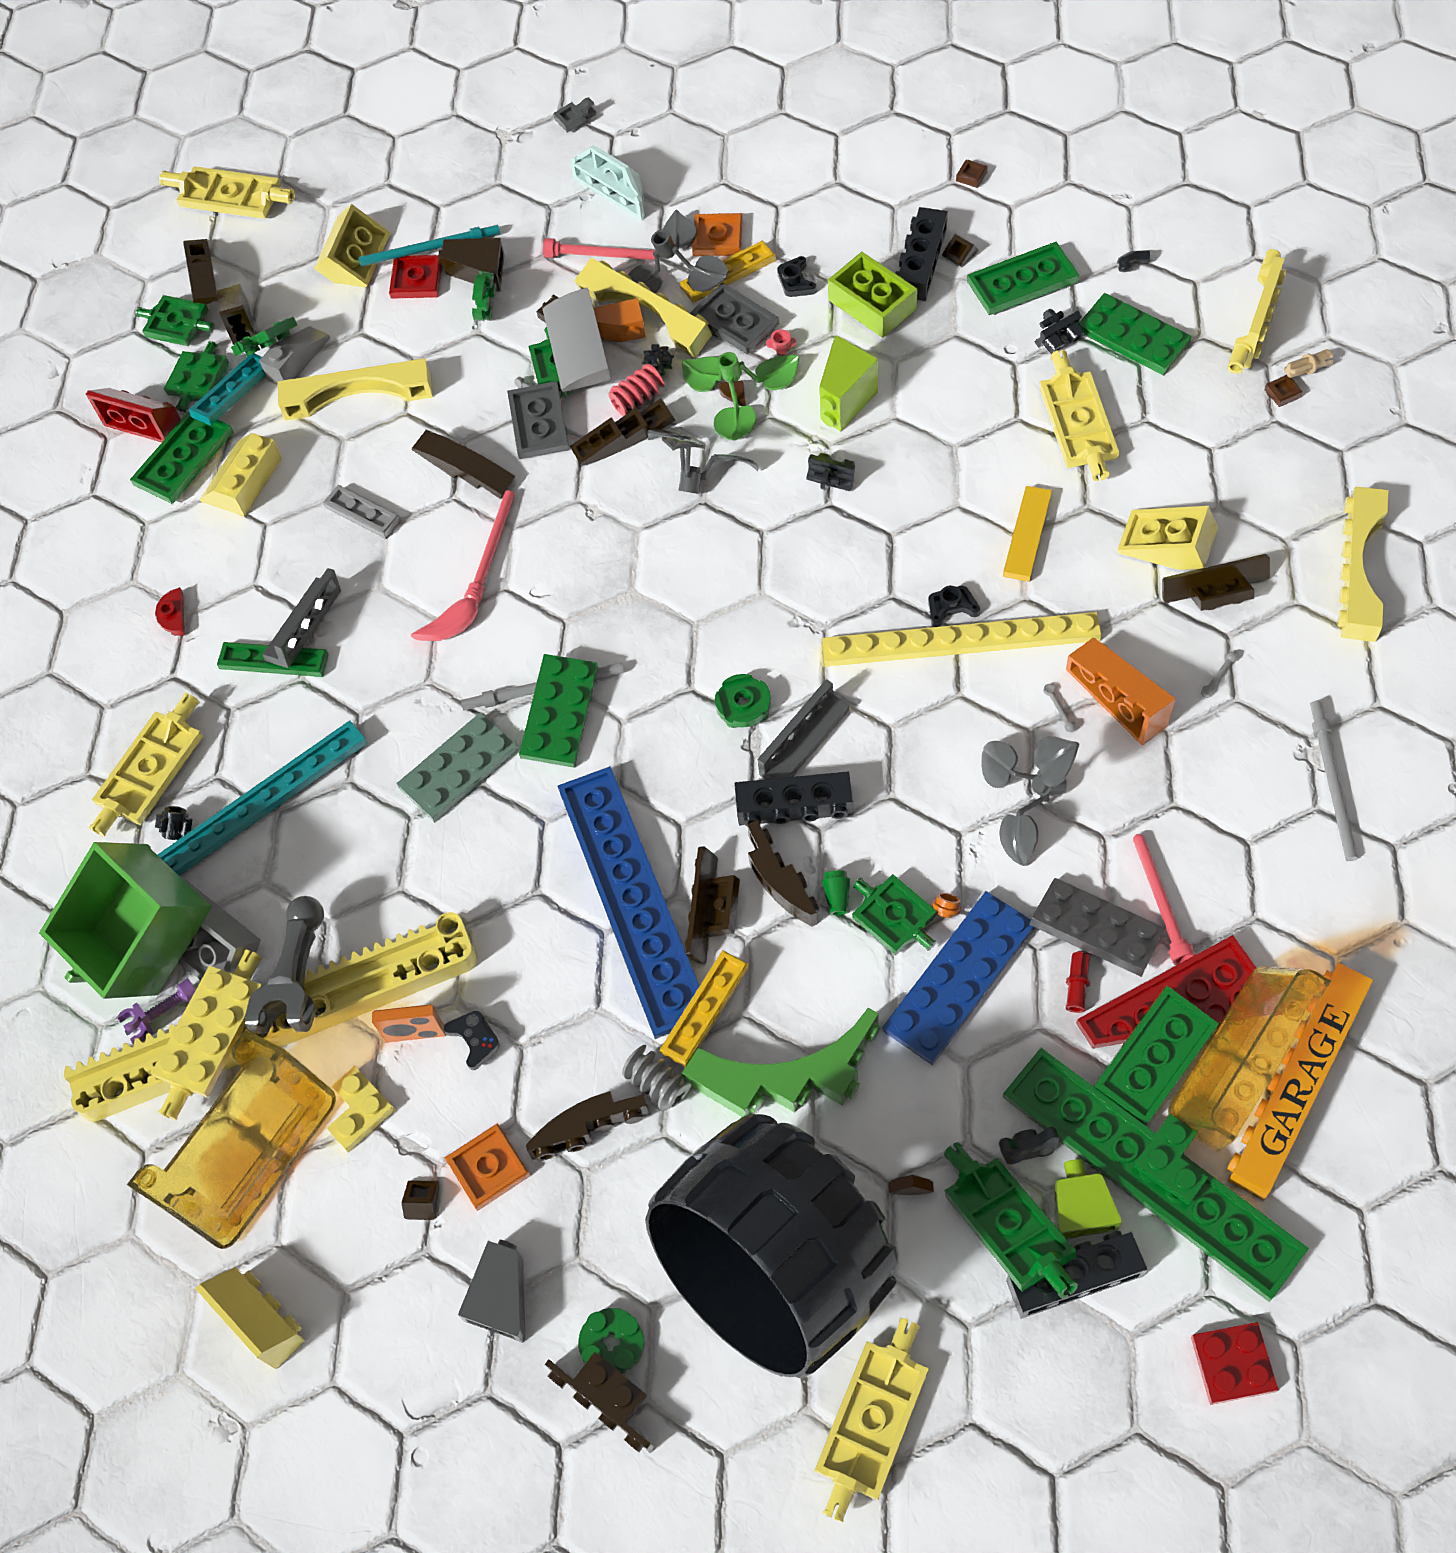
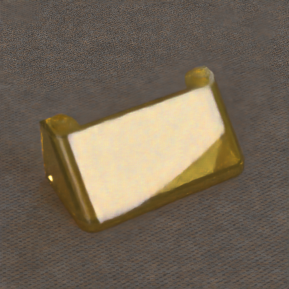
M244 1030L232 1049L233 1060L241 1066L240 1070L163 1170L154 1164H146L127 1183V1186L220 1249H227L238 1240L331 1113L336 1103L334 1091L287 1050L247 1030Z

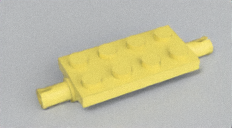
M193 166L191 172L182 171L181 173L163 170L159 177L162 186L179 187L180 194L177 198L179 207L265 219L274 201L292 204L295 198L294 190L292 188H280L279 178L197 166Z
M1269 249L1261 265L1257 280L1264 286L1248 335L1236 338L1227 367L1231 373L1239 374L1242 372L1243 367L1250 369L1253 358L1259 359L1263 346L1259 342L1265 341L1269 325H1266L1265 322L1270 323L1272 320L1275 306H1271V304L1278 302L1282 288L1277 287V285L1282 286L1287 271L1282 269L1285 258H1281V253L1278 250Z
M1057 350L1051 354V360L1055 366L1056 373L1051 379L1040 381L1039 388L1066 468L1088 464L1094 481H1099L1098 474L1101 481L1109 477V471L1104 461L1118 459L1119 450L1091 371L1079 373L1071 366L1067 351L1061 350L1062 357H1060Z
M184 693L172 712L169 711L165 715L154 712L92 798L96 805L103 808L89 826L93 832L105 837L117 817H123L141 826L203 738L202 733L190 727L186 721L200 703L196 697Z
M245 950L234 972L229 973L212 966L207 968L151 1072L155 1078L166 1081L172 1088L163 1106L159 1109V1114L167 1118L171 1117L172 1120L177 1121L178 1115L188 1096L192 1097L193 1094H200L208 1098L246 1026L245 1014L249 998L262 986L250 980L259 962L262 960L259 954L253 951L250 954V950Z
M905 1318L899 1319L890 1345H886V1348L866 1341L815 1467V1472L832 1479V1482L835 1484L825 1510L822 1513L832 1518L836 1505H839L834 1520L841 1523L844 1522L845 1514L854 1493L860 1492L872 1499L879 1500L929 1371V1368L910 1359L911 1355L909 1352L920 1326L911 1322L909 1330L905 1334L909 1321Z

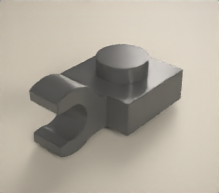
M587 97L577 105L573 102L554 112L553 115L555 121L568 133L586 122L585 117H593L596 111L592 107L594 102Z

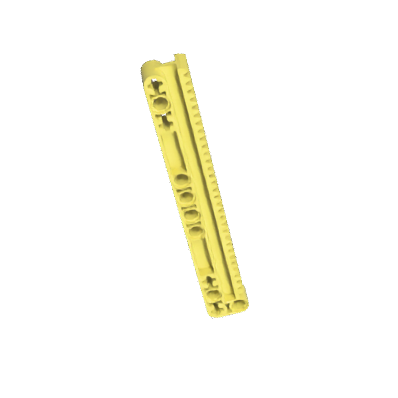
M447 912L437 919L436 926L426 929L421 924L417 934L412 929H409L407 938H404L399 933L394 943L389 938H386L384 947H381L378 942L374 943V951L372 952L367 947H364L362 956H359L354 951L349 961L344 956H341L339 965H336L333 960L329 961V969L327 970L322 965L318 966L317 974H314L310 969L307 970L304 981L306 994L314 1001L316 1012L320 1008L326 1007L323 1014L314 1017L311 1029L308 1032H296L292 1027H287V1013L277 1017L268 1034L261 1039H258L260 1034H252L247 1026H245L237 1041H240L239 1046L231 1052L222 1071L469 972L477 963V955L462 919L454 912ZM458 927L455 932L446 933L449 928ZM432 963H439L437 968L427 970ZM173 1024L169 1025V1033L158 1029L156 1038L148 1033L144 1043L139 1038H135L134 1047L125 1042L121 1052L113 1047L109 1057L104 1052H100L99 1061L90 1056L86 1066L78 1061L75 1070L65 1066L64 1078L70 1083L73 1095L71 1098L73 1109L88 1121L96 1122L169 1093L172 1089L170 1084L155 1078L151 1072L176 1027ZM124 1088L123 1092L119 1096L115 1097L116 1092L119 1089Z

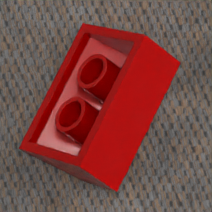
M112 388L88 390L86 393L102 424L119 431L162 443L181 421L177 409L168 402L162 403L152 400L147 396L141 397L125 390L119 391Z

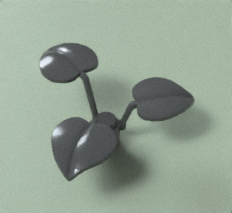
M676 209L667 220L663 229L656 231L651 237V243L656 250L653 252L655 269L651 265L643 264L633 268L628 275L632 281L644 283L650 288L651 292L656 294L663 283L661 277L657 275L660 272L659 258L670 259L676 254L692 270L688 276V283L691 288L704 292L722 283L728 276V269L722 260L712 255L700 257L696 265L693 266L679 252V248H686L694 241L697 235V228L690 219L686 218Z
M660 429L647 431L648 440L662 437V441L672 451L680 448L681 473L678 491L699 494L701 480H706L707 473L712 464L717 461L735 460L749 464L757 472L759 470L757 463L749 458L732 454H714L709 459L703 472L700 473V467L690 466L691 447L705 449L704 445L690 441L691 437L677 432Z
M1048 736L1041 739L1034 752V763L1040 769L1037 774L1013 770L1018 762V755L1010 744L1004 741H990L983 747L984 750L981 756L982 774L990 786L1004 788L1009 784L1012 775L1014 777L1031 779L1033 791L1040 795L1038 799L1020 808L1016 816L1006 815L1000 825L999 836L1004 851L1014 862L1021 866H1028V861L1035 851L1039 836L1038 826L1034 819L1029 815L1023 814L1042 802H1048L1049 796L1062 795L1067 787L1066 777L1072 768L1079 748V743L1056 736Z

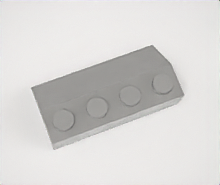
M180 876L213 907L178 962L200 980H202L209 966L229 973L234 972L245 950H250V954L252 951L257 953L261 939L184 877Z

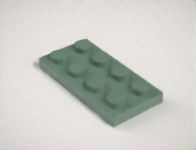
M480 712L396 784L435 823L519 750L512 740Z

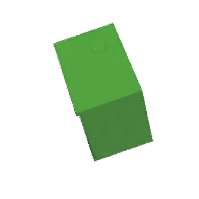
M93 842L39 934L73 968L64 977L69 983L87 982L103 999L155 996L162 989L213 906L192 889L148 844Z

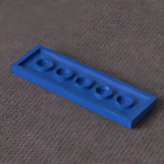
M985 891L883 1025L882 1031L933 1066L1035 927L1029 925L1031 919Z

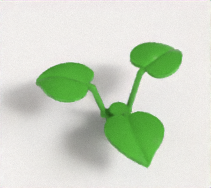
M732 352L723 353L719 358L708 356L697 359H683L682 370L687 384L698 392L712 390L716 386L717 381H722L723 379L729 383L734 408L728 407L719 411L714 418V428L721 437L734 441L748 435L756 423V414L751 406L739 407L734 382L740 379L742 370L757 383L763 382L766 389L780 390L789 386L794 380L799 356L785 355L765 360L756 367V375L745 366L743 361L739 362L736 354Z

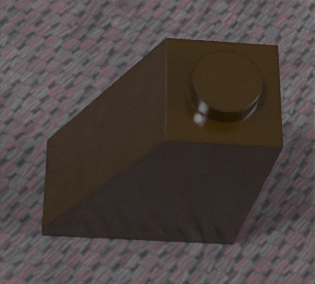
M501 238L443 239V247L438 252L439 263L444 266L446 275L474 284L479 270L490 271L494 275L493 283H496V291H501L505 257Z
M241 284L217 290L219 314L233 345L243 340L246 336L252 337L256 335L248 300Z

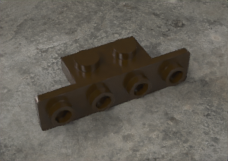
M1262 554L1163 577L1162 599L1165 603H1171L1191 598L1201 611L1214 610L1220 606L1240 604L1243 601L1254 599V588L1251 584L1270 578V557L1267 554Z
M705 846L698 847L697 858L695 859L694 884L691 889V910L688 914V935L685 941L686 955L698 964L706 963L709 937L734 934L740 879L735 875L716 877L718 857Z
M596 1352L593 1353L574 1379L551 1360H547L544 1365L551 1371L547 1376L561 1389L566 1384L576 1392L573 1398L585 1409L588 1410L591 1405L601 1412L598 1419L609 1429L614 1431L616 1427H619L627 1434L624 1441L638 1453L642 1448L651 1453L654 1449L653 1445L627 1424L646 1399L647 1394Z

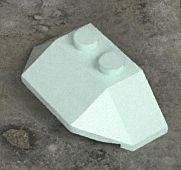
M592 145L570 160L574 179L641 221L645 218L642 178L637 171L595 145Z

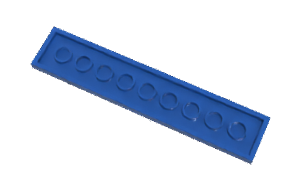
M611 766L560 784L557 787L654 1039H658L670 1034L699 988V984Z

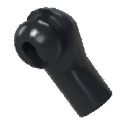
M1150 250L1129 251L1120 256L1117 260L1119 272H1130L1132 269L1131 264L1149 263Z

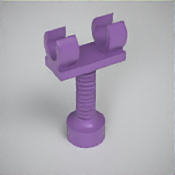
M188 978L177 985L178 991L176 994L174 993L171 997L163 1000V1002L161 1001L155 1007L153 1006L150 1010H147V1012H144L136 1002L132 1005L133 1008L124 1009L119 1013L118 1020L120 1023L128 1017H134L131 1022L123 1025L127 1036L134 1030H141L138 1035L130 1038L132 1044H134L135 1038H139L143 1042L146 1039V1034H155L150 1023L157 1016L160 1017V1015L176 1007L178 1003L187 1002L189 1004L196 989Z

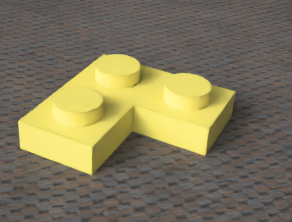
M354 1065L331 1086L348 1104L349 1108L327 1127V1130L347 1152H350L389 1117L395 1109Z

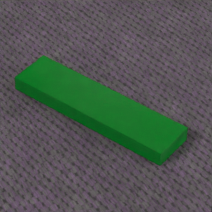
M223 642L217 661V666L221 670L323 677L329 654L326 649L302 648L290 667L286 668L265 661L263 653L268 645Z

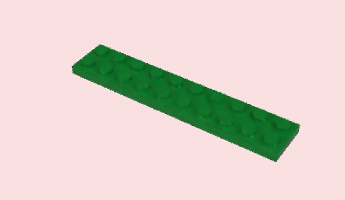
M1043 1048L1037 1051L1003 1093L1002 1097L1043 1129L1047 1127L1056 1128L1059 1141L1268 1302L1274 1298L1309 1248L1184 1154L1181 1157L1184 1161L1208 1177L1189 1206L1133 1167L1135 1162L1156 1133Z

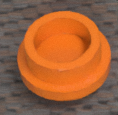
M938 893L937 898L932 901V907L942 917L952 918L953 915H959L962 909L960 906L961 900L949 893Z

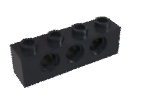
M919 207L917 216H912L911 235H906L904 246L906 252H901L899 267L901 268L895 274L917 288V300L926 301L947 231L948 211Z
M849 771L734 782L739 826H747V824L758 820L759 824H786L794 820L811 822L818 818L831 817L842 819L847 815H853ZM820 796H826L829 798L825 801L817 800V798ZM791 799L800 800V802L795 804L789 803L788 801ZM765 801L771 802L769 806L759 805Z
M1115 1231L1105 1235L1103 1242L1092 1245L1090 1241H1086L1074 1246L1076 1258L1062 1267L1066 1271L1068 1266H1078L1083 1271L1084 1277L1073 1279L1077 1282L1078 1287L1071 1295L1065 1290L1068 1297L1064 1299L1060 1298L1053 1287L1049 1290H1043L1036 1283L1021 1291L1008 1275L1006 1282L1020 1319L1144 1277L1148 1269L1133 1233L1129 1232L1122 1235L1121 1231ZM1100 1255L1109 1256L1114 1262V1267L1109 1269L1103 1268L1098 1263L1097 1257Z

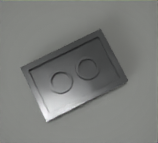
M723 282L690 312L693 316L700 315L706 319L712 333L745 354H748L779 324L778 316Z
M557 381L507 390L519 460L569 450Z

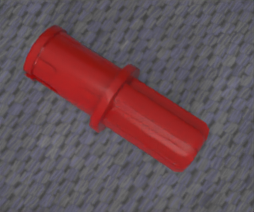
M1077 951L1072 954L1070 975L1066 978L1068 993L1065 1008L1073 1013L1085 1012L1086 990L1090 986V980H1088L1090 956L1083 951Z

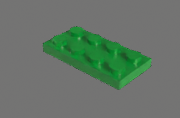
M1057 241L967 274V283L988 315L1079 282V273Z
M1105 292L1079 322L1084 336L1163 376L1190 344L1192 337Z
M188 411L130 478L133 486L173 505L234 433L231 425L217 420L210 426L192 418Z
M549 654L543 655L519 752L521 759L575 768L598 671L597 662Z
M1165 986L1094 1083L1093 1087L1141 1123L1147 1125L1219 1023L1169 986Z

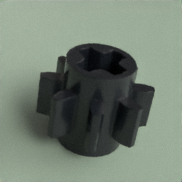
M651 344L652 350L643 351L645 356L642 364L652 365L660 376H664V369L673 368L671 364L674 355L668 352V346L660 347L659 344Z
M178 806L165 807L162 814H156L155 828H159L163 838L179 840L183 835H186V832L191 831L193 819L189 818V814H186V809Z

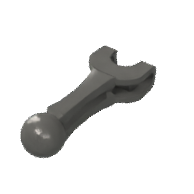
M297 897L287 907L286 937L277 966L268 983L258 988L248 1001L245 1023L252 1034L268 1033L274 1020L287 1013L286 1020L296 1032H308L312 1027L316 1006L314 1001L305 992V971L310 949L316 938L314 931L321 926L324 920L323 906L314 897Z

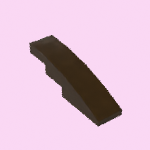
M660 398L640 412L635 408L616 422L612 417L570 445V448L580 465L585 466L632 447L648 438V430H662L676 420L665 402Z
M427 429L411 449L455 479L456 476H459L475 488L481 486L499 499L515 479V475L486 457Z

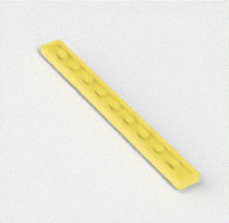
M1097 612L825 637L822 638L824 665L829 667L1086 643L1093 637L1100 641L1101 632Z

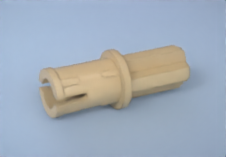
M1328 349L1315 354H1304L1301 359L1289 362L1284 368V372L1287 373L1289 378L1305 373L1313 374L1316 369L1330 366L1333 360H1325L1333 358V354Z

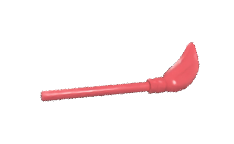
M507 490L504 493L474 581L469 584L464 598L452 604L433 622L411 634L412 638L421 641H442L456 636L472 624L477 616L478 607L485 591L484 582L515 496L513 491Z

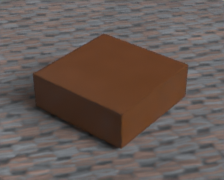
M966 159L956 174V182L978 188L987 174L988 166Z
M1287 375L1267 383L1264 389L1278 407L1301 398L1303 393L1295 381Z

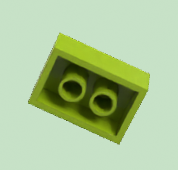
M861 251L828 279V300L884 338L917 310V288Z

